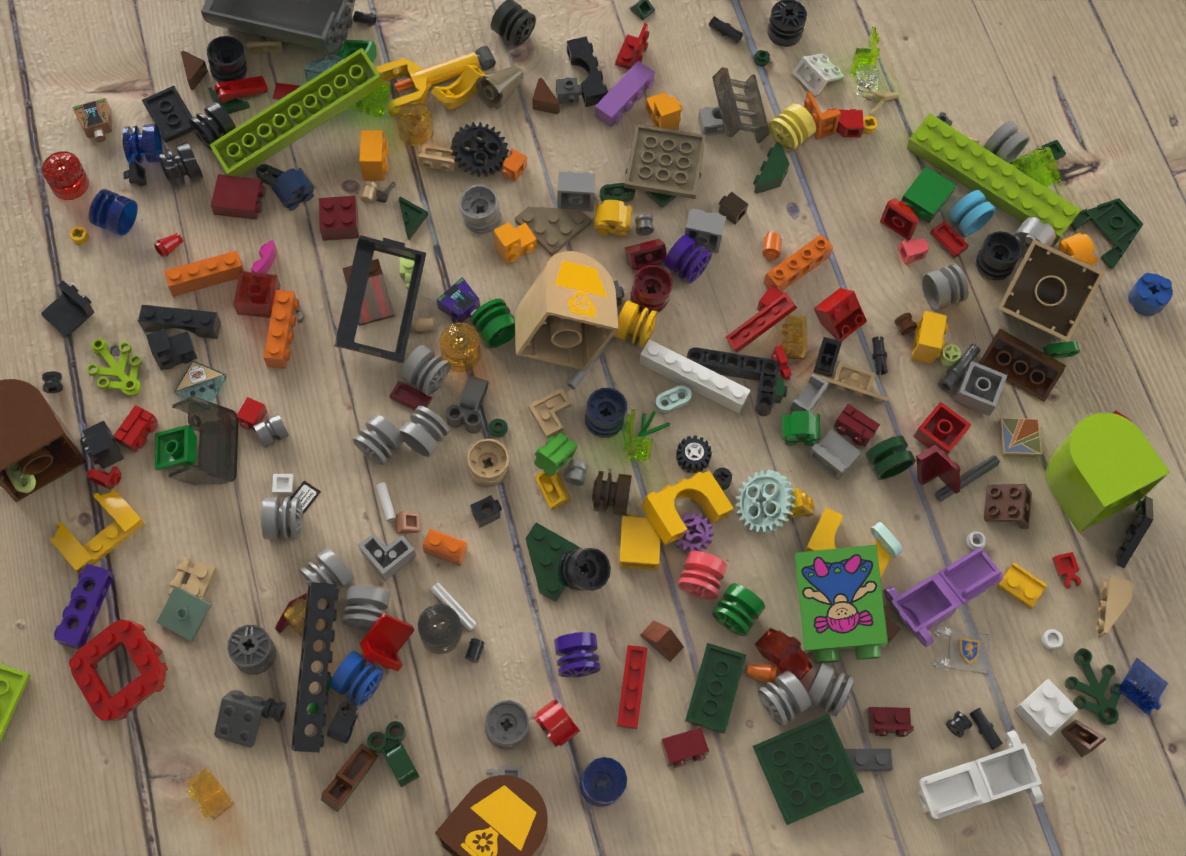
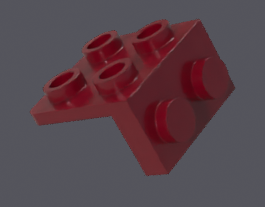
M934 445L916 455L917 481L921 485L939 477L955 494L960 492L961 469L956 462H953L947 456L944 450H940Z

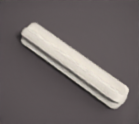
M436 583L431 588V592L468 631H472L476 627V622L439 583Z

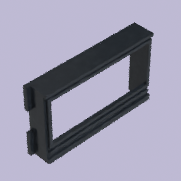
M360 236L357 241L334 347L398 363L404 362L426 257L425 252L407 248L405 243L383 238V241ZM374 251L414 261L395 352L354 342Z

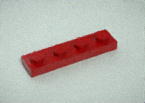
M785 292L725 338L736 353H738L796 310L797 306Z
M627 646L617 727L638 728L647 647Z

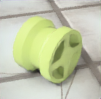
M953 344L946 345L940 354V363L945 367L955 366L961 356L960 349Z

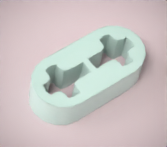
M878 522L870 529L874 538L891 557L895 558L903 552L901 544L884 524Z

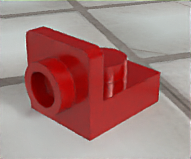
M113 466L109 474L101 469L96 471L90 468L87 476L92 483L111 490L120 483L122 473L118 467Z

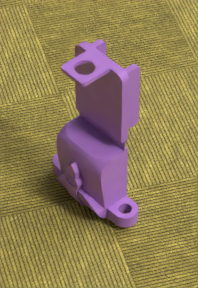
M979 547L901 595L893 586L887 587L883 592L903 625L909 628L924 647H927L934 642L928 630L950 618L956 612L957 607L964 605L1001 582L1003 574L983 549Z

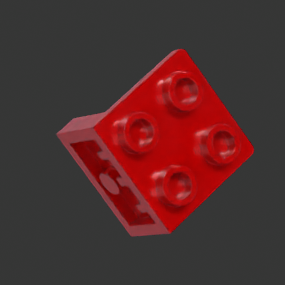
M644 23L638 38L627 34L615 65L630 70L637 61L642 62V53L647 51L649 44L647 42L650 31H647L648 24Z

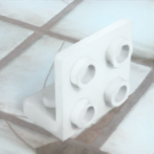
M822 53L803 57L792 72L814 96H818L828 82L840 80L844 77L841 70L833 65L829 58Z

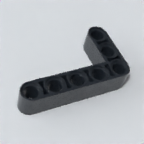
M697 347L691 348L688 351L686 358L692 360V357H696L699 360L694 362L720 375L758 381L755 411L760 416H768L771 413L775 402L779 365L775 360ZM710 360H715L717 363H716V364H712V363H710L709 361H710ZM728 363H733V364H735L736 366H735V367H731V366L728 365ZM747 366H752L754 370L748 369ZM765 369H771L773 372L769 373ZM763 386H769L771 389L766 390ZM760 403H766L768 407H763Z

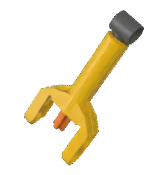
M482 46L475 53L426 69H422L413 61L404 58L375 68L379 74L383 73L380 76L384 82L408 74L409 79L394 83L396 92L399 93L411 88L415 92L393 99L387 106L390 116H399L422 108L432 85L460 76L467 65H474L479 69L481 65L482 69L488 70L495 66L496 61L489 47Z

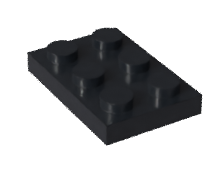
M175 86L142 99L146 110L165 143L193 131L189 123L192 115Z

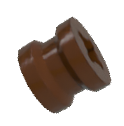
M909 312L902 314L894 321L896 326H899L901 335L909 334L918 327L916 322H913L912 315Z

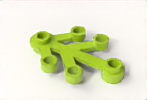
M103 339L94 340L91 345L93 352L98 356H102L111 368L98 367L97 364L91 363L87 366L89 375L119 377L122 381H109L106 377H100L97 380L99 388L102 390L119 389L125 395H137L141 389V384L137 380L139 368L143 363L141 357L138 355L130 357L129 361L132 368L128 377L125 370L129 353L132 351L130 343H120L119 349L121 354L119 363H117L108 352L109 347L106 341ZM134 360H139L138 363H133ZM92 368H96L94 372H90ZM103 381H107L105 385H101Z

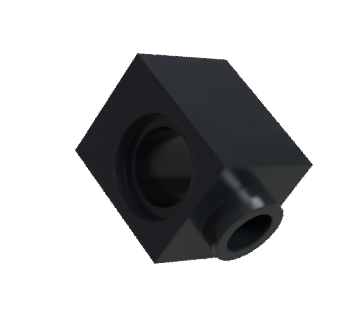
M492 495L470 505L471 513L479 528L501 518V505L498 500L494 501ZM484 508L492 509L488 514L482 512Z

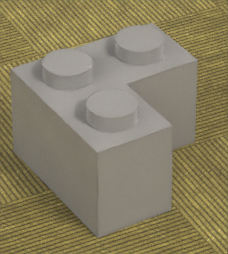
M373 533L358 545L361 554L385 581L416 557L415 549L403 535L386 547Z

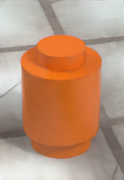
M768 232L764 237L762 255L769 260L780 257L782 238L779 233Z

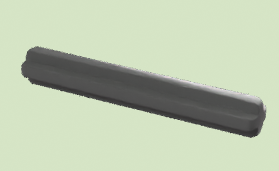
M991 456L960 476V489L998 466L1000 461L997 456ZM946 485L935 493V497L938 501L942 502L953 495L954 492Z

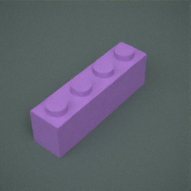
M637 61L595 106V117L610 127L620 122L623 114L631 110L634 102L642 98L647 88L650 89L653 86L655 71Z

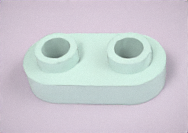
M679 385L659 394L655 402L656 409L659 412L668 413L688 404L691 400V390L687 386ZM683 395L685 398L680 399L678 396ZM665 402V403H667L668 405H667V406H663L662 403Z

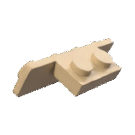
M839 361L834 379L815 374L828 383L836 384L835 388L843 391H846L847 388L854 390L853 394L864 397L865 394L872 396L871 400L882 403L883 400L888 401V397L870 391L876 373Z

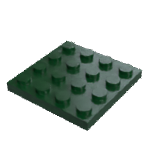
M829 714L753 746L786 825L864 793Z

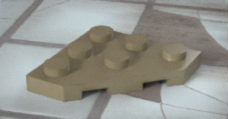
M527 207L515 217V222L519 226L524 223L528 225L536 237L537 243L551 256L586 229L592 221L579 208Z

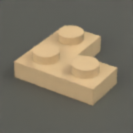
M562 388L528 405L546 439L563 431V426L556 414L571 407V403Z

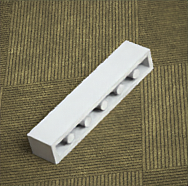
M650 339L640 354L639 364L680 385L687 386L690 390L740 414L748 400L750 389Z

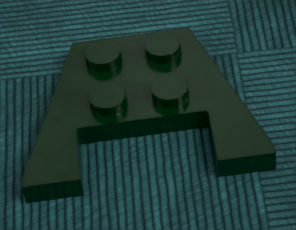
M1118 198L1097 205L1095 208L1080 211L1070 225L1075 231L1088 221H1091L1114 246L1101 256L1103 262L1112 270L1142 228L1143 223Z

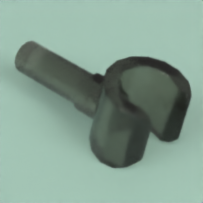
M392 182L385 191L378 190L376 201L387 202L388 194L396 186V183Z

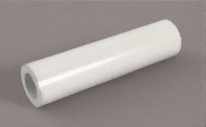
M379 483L376 487L387 522L394 521L396 516L386 483Z

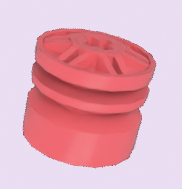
M688 552L684 564L686 570L682 571L677 586L682 591L698 598L717 599L718 590L721 587L719 580L724 578L727 568L726 562L706 552Z

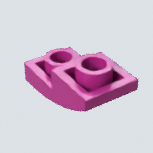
M273 240L261 247L259 251L261 259L257 260L251 268L254 278L258 281L266 275L275 260L277 249Z

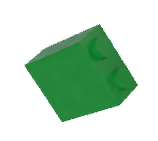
M926 166L905 192L901 201L910 207L919 219L930 224L952 195L956 184Z

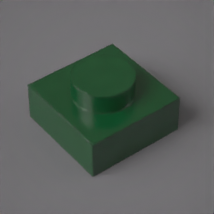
M1058 140L1042 145L1040 149L1049 163L1066 155Z
M777 378L774 403H781L782 397L787 395L788 386H784L785 379Z

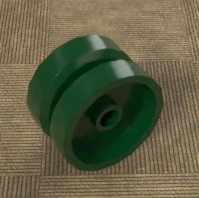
M903 436L888 438L866 452L865 455L869 463L875 465L873 471L878 480L894 477L915 464L916 459L911 451L906 450L908 444Z

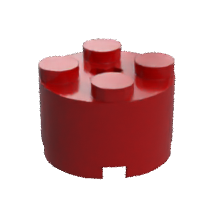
M556 698L536 713L537 716L534 717L543 731L546 729L549 731L546 735L555 747L558 745L561 747L580 732Z

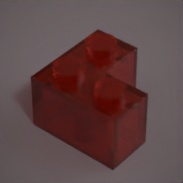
M770 627L754 644L762 657L776 664L781 673L790 671L799 681L813 668L809 661V655L800 647V641L794 636H787L781 630L777 631Z

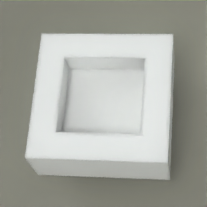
M273 474V495H293L294 475Z

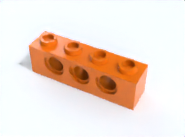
M820 234L768 271L763 284L767 288L772 285L780 291L785 290L828 259L833 249L832 244Z

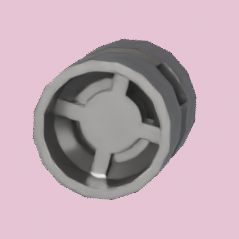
M278 414L268 418L267 423L262 421L253 426L264 448L274 444L275 439L280 441L289 436Z

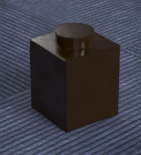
M732 191L728 196H723L719 202V213L726 216L735 225L747 212L748 203Z

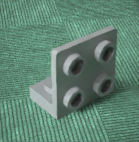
M831 429L819 444H814L808 457L835 479L839 480L860 456L861 451Z

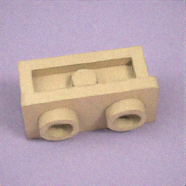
M423 144L421 154L418 155L419 166L427 169L435 168L454 172L456 167L454 159L456 156H451L453 150L450 148Z

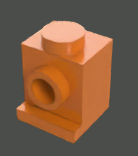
M512 148L510 150V157H507L503 162L502 175L516 182L527 167V156Z

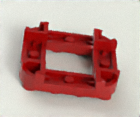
M122 619L113 622L77 650L69 660L73 678L93 713L100 720L116 721L127 718V713L153 693L160 692L165 687L163 684L166 671H168L167 665L162 663L143 632L146 630L144 626L134 621ZM123 643L141 675L111 697L95 668L98 667L97 663Z

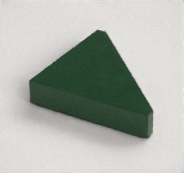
M212 87L208 88L213 102L218 103L228 114L250 108L247 101L243 102L236 98L229 99V101L223 103L219 100L216 91Z
M399 197L407 239L410 240L427 218L428 212Z

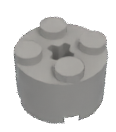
M1027 218L1013 235L1020 241L1022 246L1020 257L1023 258L1033 239L1051 247L1056 238L1054 229L1048 223L1045 225L1041 223V219Z

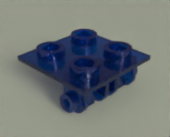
M1136 658L1119 686L1118 691L1149 716L1153 709L1158 710L1162 706L1159 698L1168 683L1140 659Z

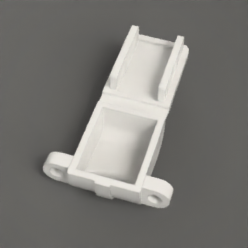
M1013 730L1005 733L1009 749L921 778L919 780L921 790L917 792L924 813L929 811L933 819H940L1027 790L1033 804L1043 802V794L1039 787L1042 782L1036 770V763L1031 758L1026 744H1021L1018 734Z

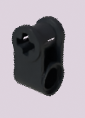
M344 701L339 705L335 717L328 728L327 737L345 744L348 743L359 714L353 702ZM351 707L353 713L346 716L344 710H349Z

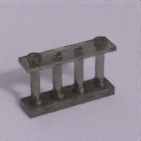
M722 67L712 79L726 136L733 137L739 130L755 133L757 143H760L770 134L756 76L752 74L745 82L731 79L728 68ZM732 86L744 89L745 95L734 93ZM736 101L747 103L749 110L737 108ZM740 116L751 118L752 125L741 123Z

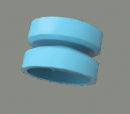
M975 190L966 195L948 214L954 224H959V230L965 236L978 231L996 213V208L991 202H985L986 197L980 190Z

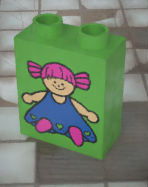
M867 545L794 553L804 651L807 654H814L815 663L840 661L839 651L855 650L857 660L880 658V648L889 647L877 546Z

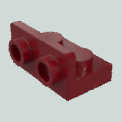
M868 708L869 733H875V736H887L888 733H893L897 737H906L914 730V726H911L910 708Z

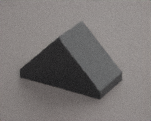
M823 337L813 372L832 377L842 341Z

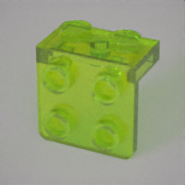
M631 409V415L627 414L624 451H627V458L635 459L636 461L650 460L653 438L633 436L635 409Z

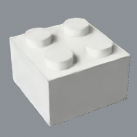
M1049 679L1039 685L1014 709L1043 741L1050 737L1078 710Z

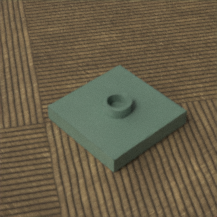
M175 586L156 623L190 641H194L212 604Z

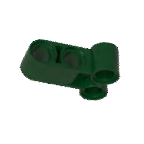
M393 721L386 727L385 734L381 732L371 733L367 738V744L373 752L377 754L383 752L399 785L403 787L420 776L402 744L406 737L405 728L402 723ZM393 728H400L402 730L398 737L390 735ZM375 738L383 739L380 747L372 746Z

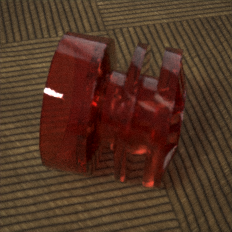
M59 151L51 154L42 165L43 176L53 194L58 198L74 200L86 192L89 187V179L76 155L67 151Z

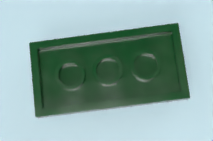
M707 643L685 722L725 733L746 654Z

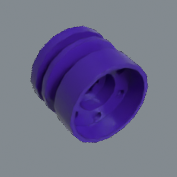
M686 234L670 249L664 260V266L673 273L680 270L679 277L681 279L685 278V281L691 284L704 272L711 260L712 253L709 250H705L703 246L696 248L697 242Z
M577 632L554 639L556 655L562 656V658L557 660V666L560 667L558 668V676L578 678L600 671V663L597 662L599 661V655L592 653L598 649L596 634Z

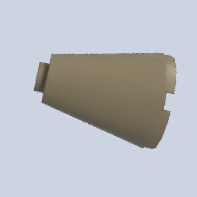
M512 66L480 77L476 81V88H479L480 91L478 93L479 98L489 108H500L523 81V71L516 66Z

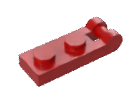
M263 76L217 83L214 86L219 100L223 103L232 98L268 92V86Z

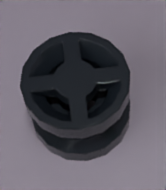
M50 371L42 374L44 392L58 393L63 390V385L60 383L62 380L61 373Z
M721 467L716 469L713 477L722 491H724L731 484L732 474L727 468Z
M269 698L263 710V718H273L275 722H280L285 713L286 702H276L275 699Z
M957 711L954 714V718L946 722V726L955 736L961 738L964 735V731L972 727V723L966 715Z

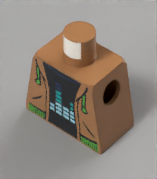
M103 98L72 107L87 138L94 137L96 142L105 141V134L112 131L111 108L107 99Z

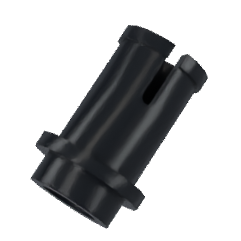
M354 12V22L364 23L370 27L376 24L377 18L373 13Z

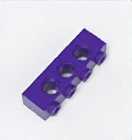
M86 563L85 568L80 571L77 587L73 588L70 603L63 611L61 624L56 627L54 632V640L59 644L78 650L86 644L114 578L110 570ZM95 584L91 591H87L88 586ZM87 603L84 609L79 610L81 604ZM74 622H78V626L71 629V625Z

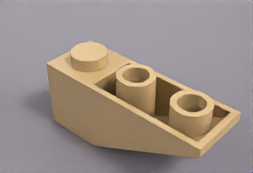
M1109 576L1101 583L1100 593H1102V599L1098 604L1100 618L1096 622L1097 638L1103 637L1110 630L1131 602L1134 581Z

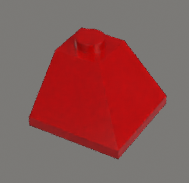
M894 198L887 202L880 222L909 241L912 239L919 220L910 207L903 201Z

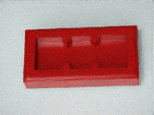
M945 221L930 232L954 259L969 247Z

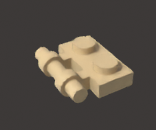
M184 557L182 563L178 564V572L174 580L170 582L168 594L171 595L174 587L178 586L204 600L217 569L214 566L196 561L194 568L189 567L191 559ZM185 574L190 575L187 584L182 583Z

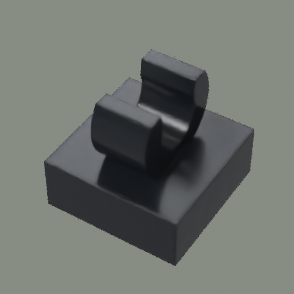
M135 161L129 163V170L123 172L124 179L129 178L130 184L136 183L140 187L147 185L145 169Z

